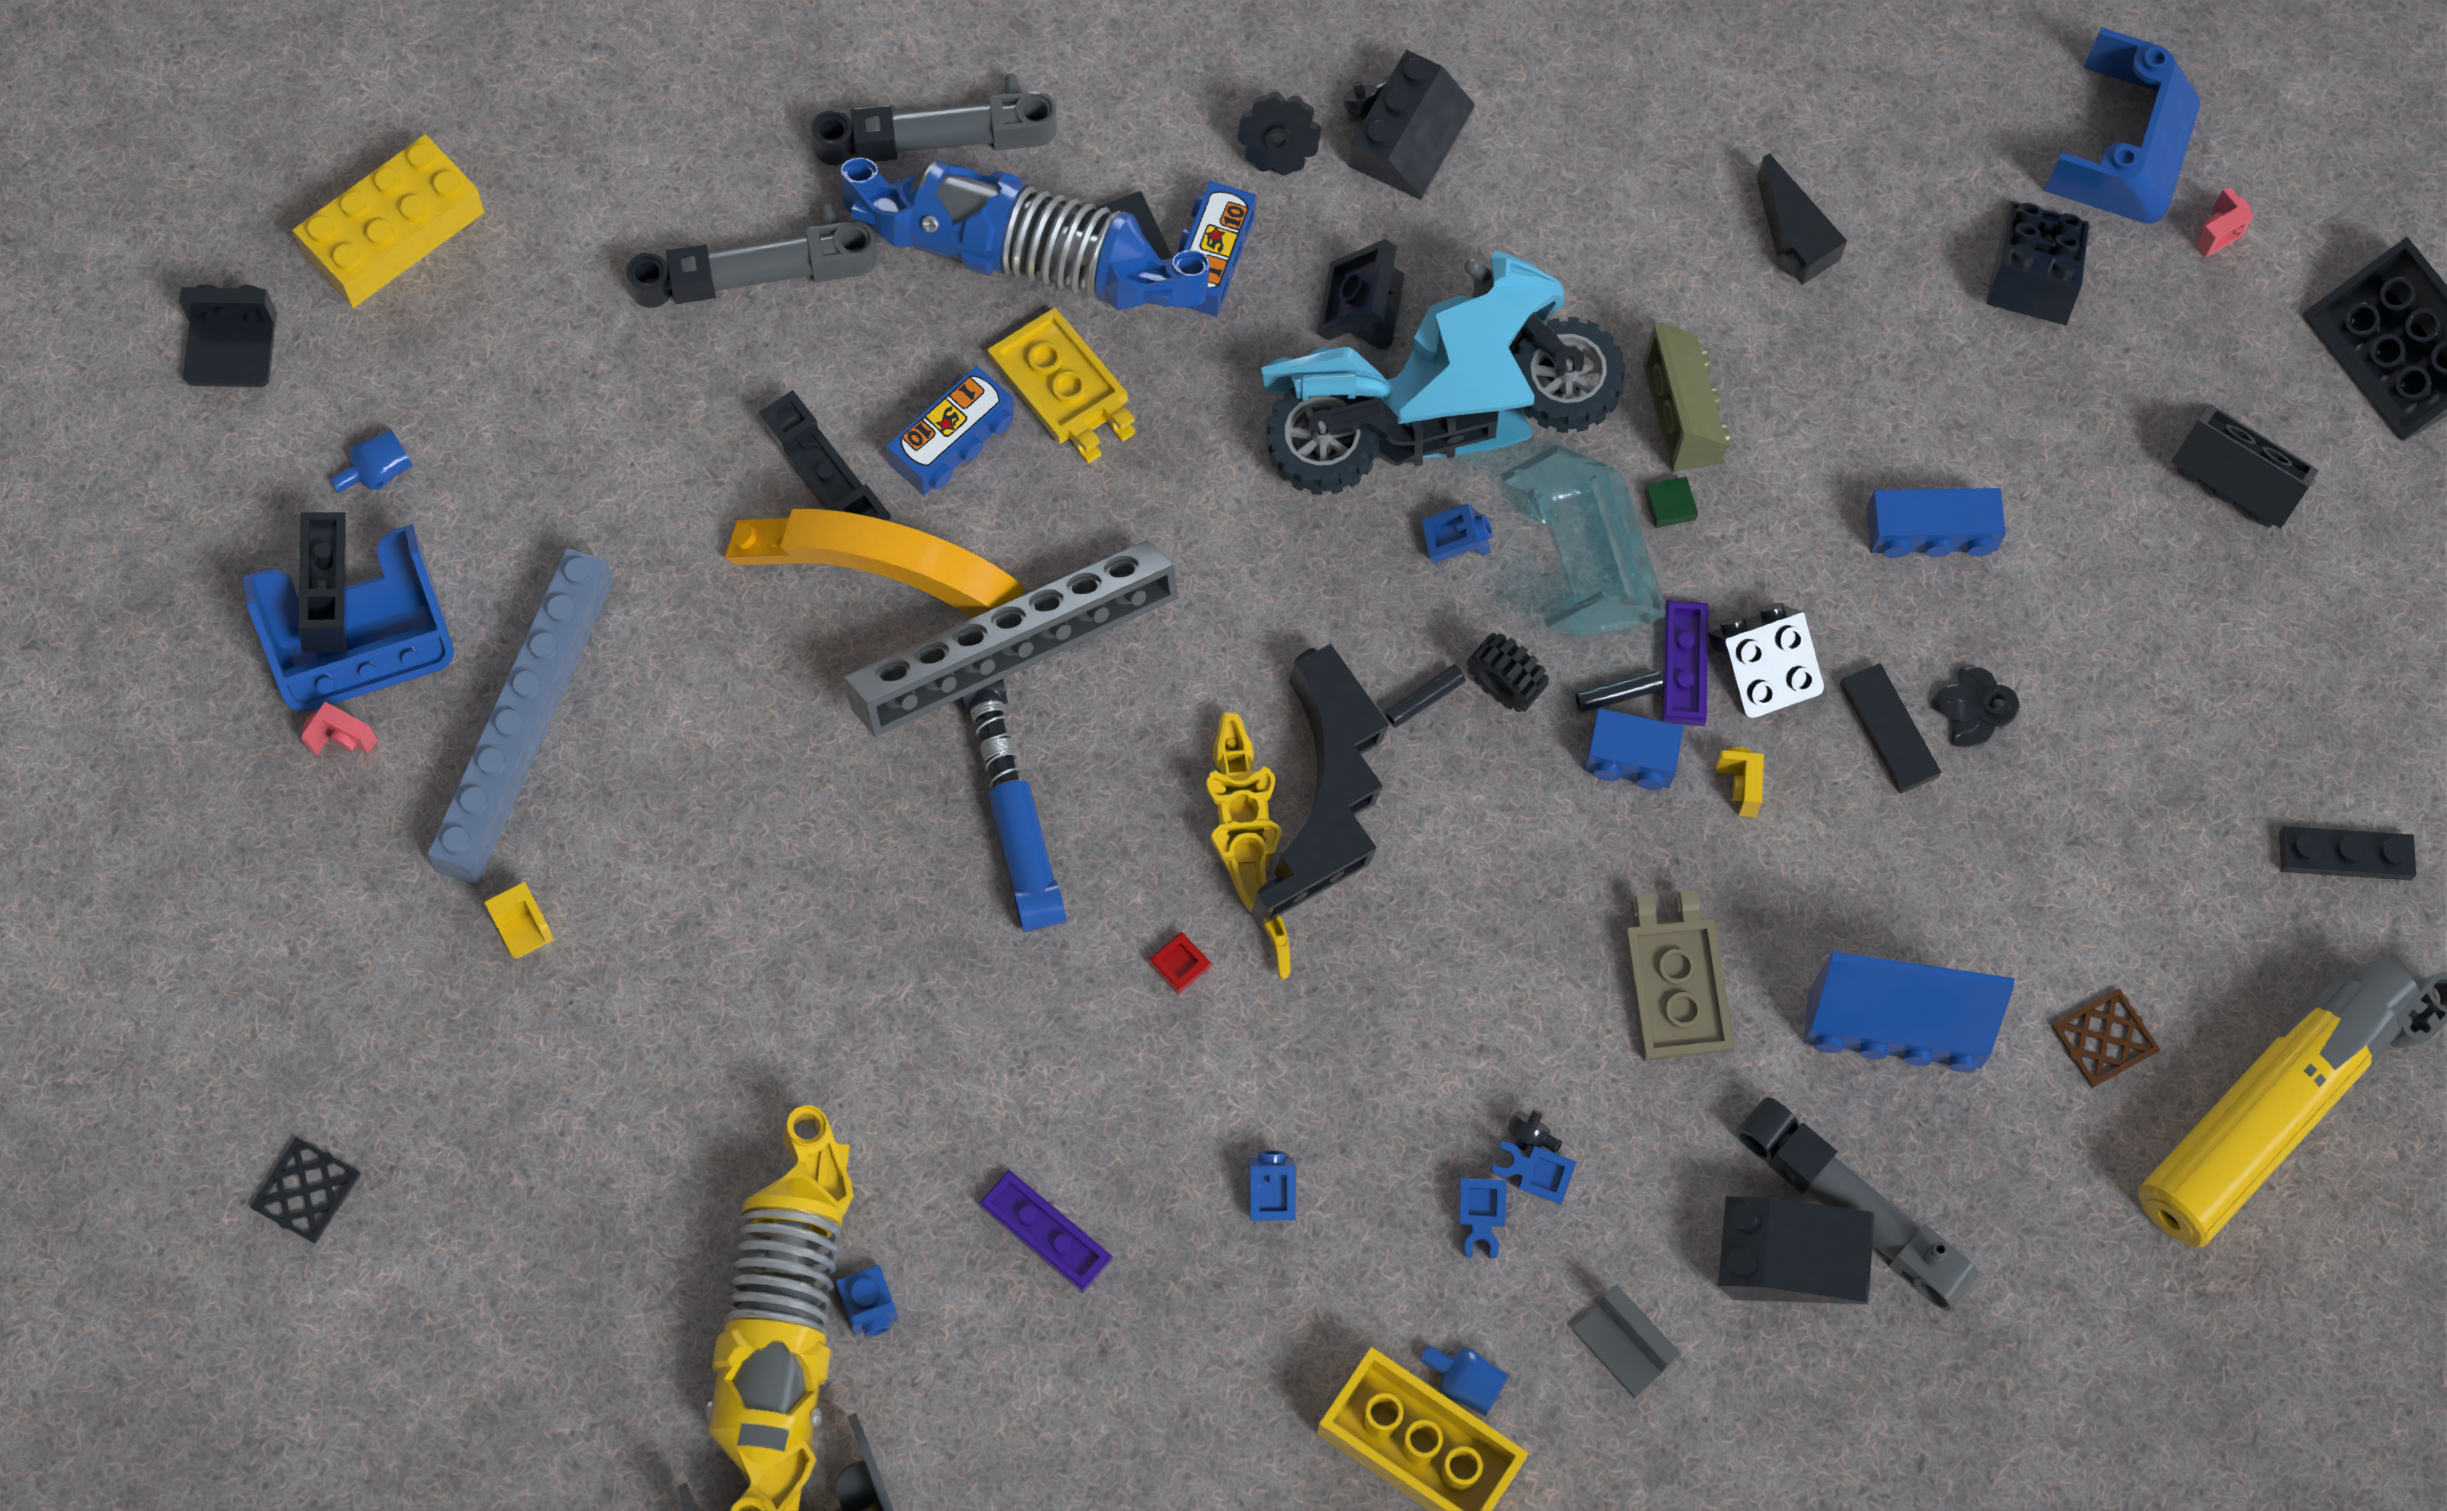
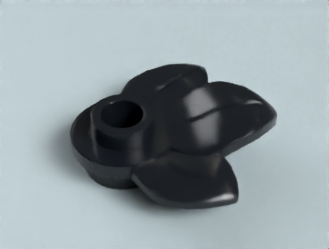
M1976 666L1961 667L1959 669L1960 684L1943 688L1931 701L1932 707L1936 711L1956 721L1952 732L1951 744L1957 747H1971L1987 742L1993 735L1996 727L2008 725L2017 717L2019 712V699L2016 693L2007 686L1998 685L1991 672ZM1994 699H2001L2005 702L2001 709L1996 710L1989 706L1990 702Z

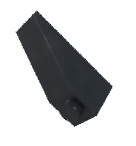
M1770 153L1765 155L1759 168L1757 180L1776 255L1784 272L1789 276L1794 275L1803 285L1840 261L1847 240Z
M301 512L298 630L302 652H347L345 512Z

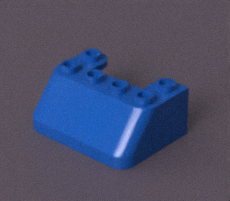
M413 524L389 531L378 541L377 557L384 575L347 586V652H302L298 630L299 597L292 579L285 572L278 569H266L243 576L248 611L282 698L289 708L298 712L313 711L321 708L324 702L331 705L440 671L450 664L454 655L451 636Z

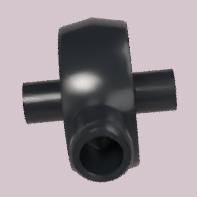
M1383 81L1377 86H1363V82L1354 83V89L1348 91L1343 97L1347 113L1353 116L1361 115L1362 119H1365L1387 82Z
M1533 1109L1530 1116L1517 1112L1509 1121L1508 1131L1518 1138L1515 1145L1521 1150L1525 1151L1527 1145L1530 1144L1539 1148L1544 1146L1553 1153H1557L1562 1145V1140L1550 1135V1129L1540 1122L1543 1114Z

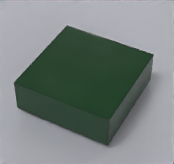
M1687 477L1646 485L1645 495L1656 528L1697 519L1698 511Z

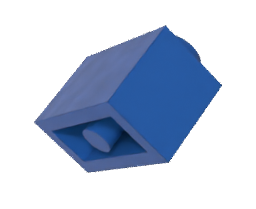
M1598 708L1593 723L1584 771L1593 772L1595 777L1605 781H1617L1619 778L1636 781L1638 786L1648 790H1660L1662 787L1670 788L1676 773L1684 726Z

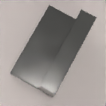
M1617 1284L1603 1295L1595 1308L1571 1328L1634 1398L1670 1367L1680 1355L1675 1346Z

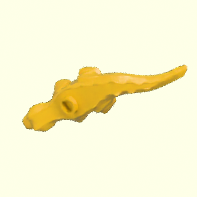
M1226 712L1219 719L1218 732L1213 747V761L1221 773L1214 770L1206 780L1207 792L1213 803L1217 804L1219 825L1210 835V840L1220 858L1223 859L1228 872H1230L1238 895L1251 912L1257 897V891L1267 883V868L1271 858L1277 851L1282 829L1278 824L1269 820L1267 801L1271 798L1274 789V773L1265 766L1261 770L1253 772L1254 749L1245 731L1243 721L1238 713ZM1278 916L1264 924L1263 927L1275 949L1278 977L1280 980H1285L1291 972L1289 940L1281 916Z

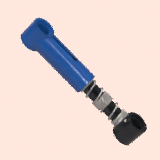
M1001 679L961 697V702L965 714L969 713L972 716L973 723L979 727L976 735L982 740L979 747L982 760L986 765V772L991 774L992 777L990 782L991 790L987 796L1011 880L1019 922L1023 933L1066 923L1067 920L1061 892L1053 875L1030 784L1019 780L1018 773L1021 769L1016 767L1014 761L1017 758V752L1013 739L1010 738L1012 734L1007 733L1004 721L1007 719L1006 716H1003L1005 714L1004 706L1008 704L1004 681Z

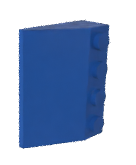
M1832 951L1808 991L1803 1043L1815 1044L1817 1050L1827 1053H1838L1842 1049L1860 1051V1056L1868 1059H1884L1887 1055L1904 1057V1062L1910 1065L1927 1066L1931 1062L1949 1064V1069L1953 1071L1973 1072L1976 1068L1981 1069L1991 1056L2014 988L2015 978Z

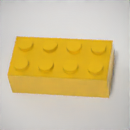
M425 134L295 227L293 233L302 254L352 308H355L485 213L476 186Z
M1373 1347L1369 1349L1325 1414L1317 1430V1435L1428 1511H1493L1529 1455L1527 1451Z

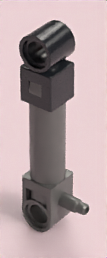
M1010 73L1004 78L1005 95L989 96L990 104L892 113L891 105L851 109L852 124L846 114L838 110H828L821 112L815 117L812 122L811 132L816 157L827 165L835 166L850 160L854 154V149L856 158H866L873 162L897 160L896 152L989 143H994V151L1039 147L1051 142L1056 135V105L1054 100L1044 92L1031 91L1021 93L1017 76ZM1036 117V118H1042L1043 120H1040V121H1032V120H1030V119ZM833 136L840 137L836 140H827V138Z
M825 203L821 206L822 215L820 218L822 226L806 228L807 236L708 251L707 244L666 250L667 264L660 255L644 252L636 255L629 261L626 275L633 299L639 305L646 308L662 306L669 300L672 293L675 304L715 299V291L755 284L813 275L815 283L867 274L874 268L877 262L875 235L872 228L861 221L838 223L834 206L830 203ZM854 246L862 247V249L859 251L848 250L849 248ZM648 278L657 279L656 281L649 284L642 283L645 279Z
M1771 1097L1763 1098L1736 1129V1135L1741 1143L1759 1158L1767 1161L1771 1160L1769 1167L1800 1193L1804 1194L1808 1190L1824 1205L1873 1212L1875 1214L1873 1246L1892 1261L1889 1267L1938 1308L1946 1311L1951 1310L1978 1277L1979 1273L1976 1267L1967 1257L1952 1247L1925 1223L1921 1228L1839 1161L1835 1157L1838 1151L1805 1123L1799 1125L1793 1113L1779 1101Z

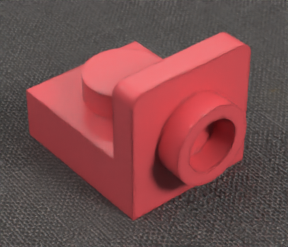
M2231 187L2221 191L2213 207V211L2216 214L2207 219L2201 226L2203 231L2195 246L2205 258L2244 236L2254 217L2245 199L2238 196Z
M327 702L323 703L318 712L315 711L309 715L303 725V734L301 736L307 749L315 755H318L329 738L346 751L352 752L356 747L369 754L378 741L368 724Z

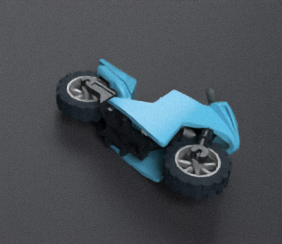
M1496 250L1490 258V271L1478 259L1470 258L1465 262L1464 268L1474 278L1473 294L1471 297L1456 296L1434 304L1428 309L1414 337V349L1404 369L1398 376L1387 381L1383 378L1382 374L1350 347L1336 349L1328 347L1319 348L1311 352L1309 356L1293 360L1290 358H1280L1272 361L1268 366L1261 367L1264 392L1285 394V398L1282 401L1278 399L1272 407L1273 413L1267 420L1266 438L1270 462L1272 466L1277 468V474L1284 481L1287 479L1291 481L1292 487L1297 490L1303 491L1305 488L1311 490V494L1323 495V491H1331L1332 494L1343 492V487L1350 485L1352 488L1361 481V476L1364 473L1367 475L1371 471L1373 460L1377 456L1394 466H1399L1413 460L1414 467L1423 465V458L1440 456L1451 458L1460 454L1504 448L1531 438L1532 429L1525 416L1529 419L1535 418L1538 420L1537 425L1548 429L1549 426L1557 428L1556 432L1568 433V429H1577V432L1585 431L1593 423L1596 426L1606 419V414L1609 411L1612 413L1618 405L1619 397L1623 392L1625 363L1622 361V350L1619 345H1614L1613 336L1608 331L1603 333L1598 329L1599 325L1594 322L1588 321L1586 324L1579 322L1580 318L1568 317V321H1559V318L1548 320L1565 303L1562 284L1557 279L1545 274L1530 262ZM1584 355L1594 363L1584 366ZM1599 372V381L1596 387L1581 378L1582 376ZM1537 375L1545 376L1551 383L1542 388ZM1581 390L1587 393L1586 395L1580 398H1573V395L1575 397H1578L1580 395ZM1304 419L1305 422H1309V429L1297 428L1296 425ZM1291 437L1311 441L1296 451ZM1311 453L1314 459L1320 458V461H1314L1305 457ZM1327 454L1336 459L1327 461Z

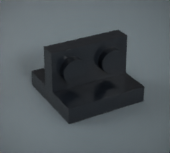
M1384 239L1330 262L1316 334L1326 340H1332L1351 332L1378 349L1392 346L1405 273L1393 267L1397 250L1396 245Z

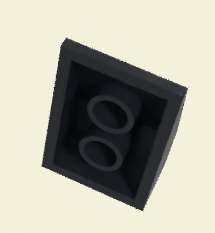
M1726 1196L1718 1286L1733 1300L1868 1304L1875 1214L1869 1211L1774 1197Z

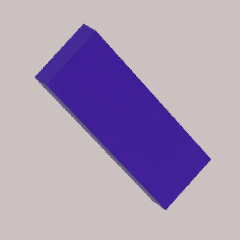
M1666 600L1662 691L1663 722L1692 726H1705L1707 722L1709 603Z
M1009 1169L979 1202V1207L1081 1293L1087 1290L1113 1260V1256Z

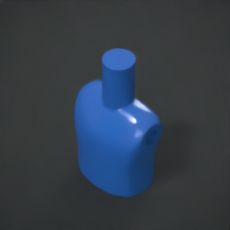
M390 428L375 438L354 446L349 453L351 467L333 476L330 480L338 493L360 481L370 490H379L392 478L413 465Z
M1428 1346L1420 1359V1362L1443 1374L1440 1381V1391L1445 1397L1469 1406L1485 1417L1491 1410L1510 1375L1495 1367L1483 1356L1469 1348L1461 1349L1453 1358H1450L1433 1347Z

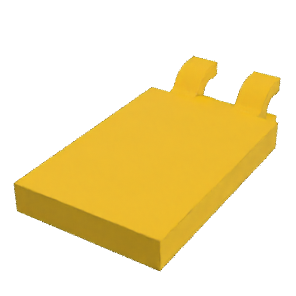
M1056 307L987 349L988 358L1055 440L1062 444L1071 439L1078 453L1087 464L1101 456V451L1097 447L1100 444V439L1093 432L1100 425L1108 421L1112 431L1121 442L1136 434L1135 429L1131 425L1134 422V416L1123 406V404L1128 402L1127 391Z

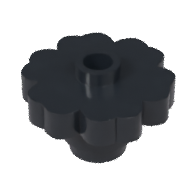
M1277 91L1271 92L1267 96H1258L1254 101L1252 110L1243 112L1239 123L1237 139L1241 144L1247 146L1245 159L1262 172H1266L1273 167L1282 176L1288 175L1292 171H1301L1305 166L1306 157L1315 156L1319 148L1322 129L1319 124L1313 122L1314 108L1297 95H1293L1286 100Z

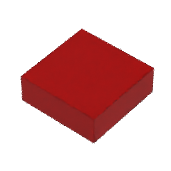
M1182 931L1148 959V964L1177 995L1211 968V962Z

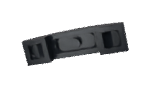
M794 390L758 412L760 419L785 457L826 510L853 513L885 521L891 519L890 513L868 485H863L820 431L817 420Z

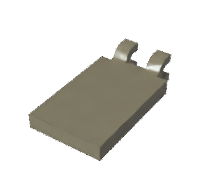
M1698 889L1680 891L1679 897L1675 898L1678 919L1657 921L1654 894L1636 895V902H1632V910L1637 927L1627 928L1625 930V938L1644 1061L1732 1052L1735 1047L1715 919L1701 920Z

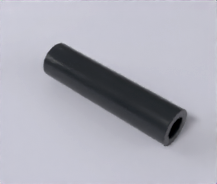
M1453 664L1386 708L1384 714L1392 726L1397 728L1465 683V676L1461 669Z
M1654 670L1575 692V700L1580 713L1663 691V681L1659 671Z

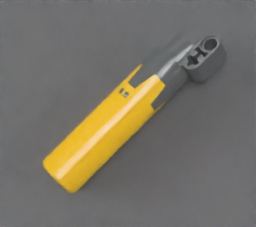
M2383 957L2364 964L2351 979L2333 977L2139 1186L2138 1198L2142 1203L2143 1210L2153 1223L2164 1233L2181 1241L2184 1245L2205 1247L2389 1044L2392 1047L2404 1048L2428 1041L2447 1023V972L2437 973L2415 982L2399 964L2387 957ZM2433 987L2439 993L2440 1003L2434 998ZM2414 1015H2418V1016H2419L2418 1018H2415V1019H2413V1020L2410 1018L2411 1016H2414Z

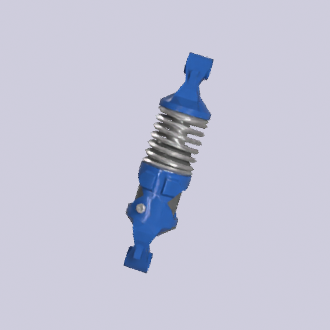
M852 158L841 167L843 207L851 213L852 219L874 226L878 233L894 247H914L917 250L942 257H955L962 261L966 269L983 275H990L995 271L1002 274L1006 273L1007 275L1014 273L1016 277H1019L1026 272L1031 282L1041 276L1045 285H1048L1056 279L1060 290L1070 284L1075 294L1085 287L1089 298L1094 297L1095 300L1098 299L1101 302L1111 304L1116 310L1134 308L1146 303L1167 308L1168 306L1192 307L1202 304L1207 299L1210 269L1208 257L1199 251L1186 250L1177 253L1173 258L1161 260L1144 237L1134 214L1120 211L1111 214L1107 207L1097 211L1093 203L1082 206L1078 199L1068 202L1063 195L1053 198L1049 191L1039 194L1034 187L1023 184L1019 177L1007 172L995 171L990 176H984L969 168L940 160L932 162L918 174L893 184L887 183L878 171L877 165L866 158ZM1058 203H1061L1062 207H1058L1056 205ZM1073 207H1076L1077 213L1071 221L1070 210ZM1090 211L1092 217L1085 227V214ZM1105 215L1106 222L1100 231V218ZM1065 262H1071L1063 279ZM1080 265L1085 266V268L1082 273L1081 279L1078 282Z

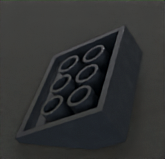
M2405 237L2303 312V315L2403 441L2447 417V285L2412 241Z

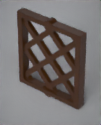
M2120 988L2052 1025L2057 1036L2069 1052L2070 1059L2076 1063L2091 1088L2098 1086L2160 1051V1048L2142 1023L2141 1016L2137 1015ZM2110 1001L2108 1014L2094 1010ZM2116 1002L2123 1005L2130 1016L2129 1020L2114 1016ZM2084 1015L2082 1028L2068 1024ZM2091 1016L2106 1020L2103 1034L2088 1030ZM2112 1022L2127 1026L2125 1040L2110 1036ZM2134 1029H2138L2147 1041L2146 1046L2131 1042ZM2065 1030L2080 1034L2078 1048L2072 1046L2064 1034ZM2086 1037L2102 1041L2099 1054L2084 1050ZM2108 1043L2123 1047L2121 1060L2105 1056ZM2130 1049L2144 1052L2127 1062ZM2082 1057L2098 1061L2095 1075L2089 1072L2082 1061ZM2104 1063L2117 1066V1068L2101 1076Z

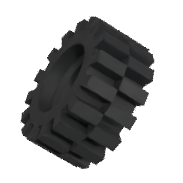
M1491 633L1466 662V665L1469 667L1467 669L1469 674L1475 676L1473 678L1475 683L1481 684L1484 687L1482 690L1487 694L1491 693L1497 702H1504L1506 708L1510 710L1514 708L1516 712L1527 711L1549 684V676L1544 674L1546 672L1545 668L1537 665L1539 660L1534 655L1530 656L1527 654L1528 649L1523 645L1521 647L1517 646L1516 640L1512 638L1507 640L1504 634L1499 633L1496 635Z

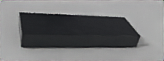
M1878 663L1843 678L1840 685L1900 794L1939 778L1942 772L1882 664Z

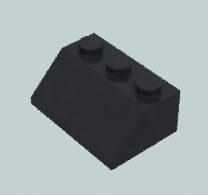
M1406 49L1351 142L1349 167L1422 200L1475 108L1474 102L1442 65Z
M2211 404L2197 421L2171 461L2178 466L2177 472L2184 478L2195 483H2199L2200 480L2214 488L2213 493L2220 500L2230 505H2235L2237 502L2250 510L2249 515L2259 524L2269 528L2275 525L2279 529L2283 527L2319 469Z

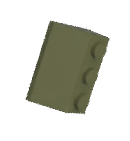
M1663 322L1654 323L1643 364L1672 472L1721 464L1726 448H1730L1731 441L1727 424H1721L1718 414L1720 410V396L1716 386L1711 387L1708 374H1710L1709 355L1706 350H1701L1697 335Z

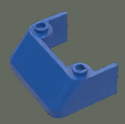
M2101 27L2083 68L2158 91L2142 146L2140 148L2127 143L2114 144L2105 151L2100 164L2061 152L2044 191L2141 223H2156L2164 217L2170 206L2199 111L2200 97L2173 55L2166 48Z

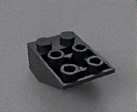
M2010 201L1989 283L1986 304L2067 326L2082 287L2089 222L2081 220L2078 216L2070 213L2058 214L2043 210L2033 203Z

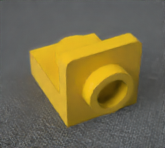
M1732 747L1728 750L1720 751L1715 764V773L1734 775L1732 801H1739V816L1756 818L1762 804L1764 754L1753 753L1751 749L1745 747Z

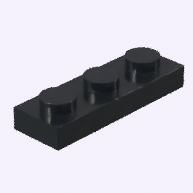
M2283 826L2279 831L2281 872L2409 881L2417 876L2413 834Z

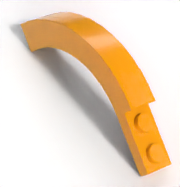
M792 509L789 518L737 520L724 557L737 566L798 563L826 564L874 573L933 595L958 609L970 619L1021 597L1024 589L1022 584L997 566L941 538L897 523L832 510Z

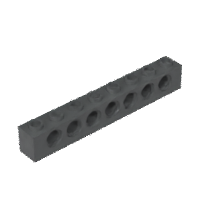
M1149 540L1101 560L845 675L844 680L851 710L874 737L1178 599L1174 565Z

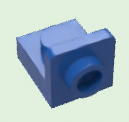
M1468 503L1422 519L1429 556L1436 563L1474 549L1482 556L1491 553L1488 539L1493 537L1490 522L1485 514H1480Z
M1265 1150L1258 1152V1157L1248 1158L1250 1221L1296 1220V1165L1293 1157H1285L1284 1151Z
M880 1265L836 1281L854 1335L864 1332L865 1337L877 1336L892 1328L891 1322L899 1320Z

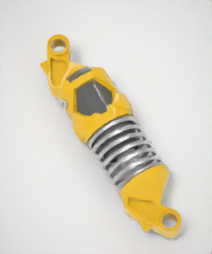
M811 1105L796 1108L789 1115L782 1132V1141L793 1158L795 1166L785 1176L744 1200L741 1213L743 1216H741V1219L745 1226L740 1228L739 1231L748 1241L739 1244L737 1249L741 1255L747 1258L738 1260L734 1265L740 1273L745 1275H740L731 1281L735 1288L742 1292L729 1297L736 1310L726 1315L727 1319H725L726 1324H724L723 1333L718 1335V1339H716L712 1365L713 1370L717 1372L713 1401H710L706 1408V1417L710 1420L708 1429L710 1436L739 1467L748 1483V1490L733 1505L730 1511H798L801 1488L809 1479L817 1460L812 1448L814 1427H818L821 1422V1410L817 1408L820 1385L824 1384L825 1380H827L831 1354L830 1349L826 1346L827 1332L823 1327L829 1322V1319L823 1310L831 1305V1300L826 1293L834 1288L833 1281L828 1276L836 1271L835 1264L831 1259L839 1252L833 1242L841 1237L840 1233L842 1232L844 1215L852 1201L853 1190L851 1179L846 1171L850 1145L836 1143L825 1114L819 1108ZM799 1122H806L812 1125L816 1131V1137L811 1140L800 1138L794 1131V1125ZM825 1246L829 1249V1253L822 1254L810 1248ZM751 1249H764L769 1250V1252L763 1253ZM822 1263L827 1266V1269L819 1271L807 1265ZM749 1266L766 1267V1270H761ZM820 1280L825 1286L816 1288L811 1281Z

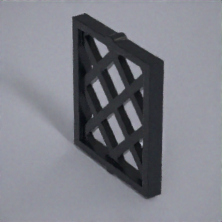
M296 1137L250 1208L274 1221L282 1229H288L309 1242L316 1244L361 1173L337 1160L329 1152H323ZM307 1149L317 1154L320 1161L304 1165L301 1151ZM295 1154L297 1167L284 1171ZM335 1164L344 1169L347 1176L331 1180L328 1166ZM322 1168L324 1182L308 1187L305 1172ZM299 1174L302 1188L286 1193L283 1178ZM277 1181L280 1195L266 1198ZM345 1184L335 1199L332 1187ZM326 1189L329 1203L313 1208L310 1193ZM304 1195L307 1210L290 1214L287 1199ZM281 1201L284 1216H274L266 1211L265 1206ZM328 1211L317 1227L314 1214ZM308 1216L311 1231H301L293 1226L292 1221Z

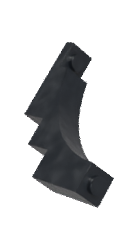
M1331 643L1319 650L1310 648L1301 653L1294 661L1295 665L1289 679L1290 685L1305 710L1313 733L1317 755V786L1314 804L1307 822L1279 859L1274 872L1277 878L1264 884L1256 893L1257 897L1251 913L1260 926L1369 866L1377 848L1354 815L1374 805L1383 787L1361 754L1382 743L1389 724Z

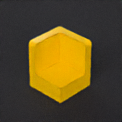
M525 882L484 902L513 958L517 959L554 940Z

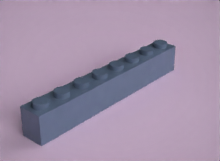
M566 548L427 854L437 873L478 886L613 584V578L607 561Z

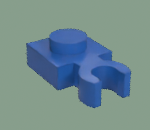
M1510 1142L1499 1143V1149L1511 1154L1512 1163L1508 1168L1491 1165L1490 1171L1499 1177L1519 1175L1521 1179L1517 1187L1518 1190L1562 1205L1577 1161L1536 1146H1532L1529 1156L1525 1157L1516 1145Z
M1460 1179L1459 1225L1472 1226V1233L1464 1243V1253L1467 1258H1472V1247L1477 1240H1484L1489 1244L1490 1259L1497 1257L1499 1244L1496 1237L1492 1234V1226L1505 1227L1507 1180Z

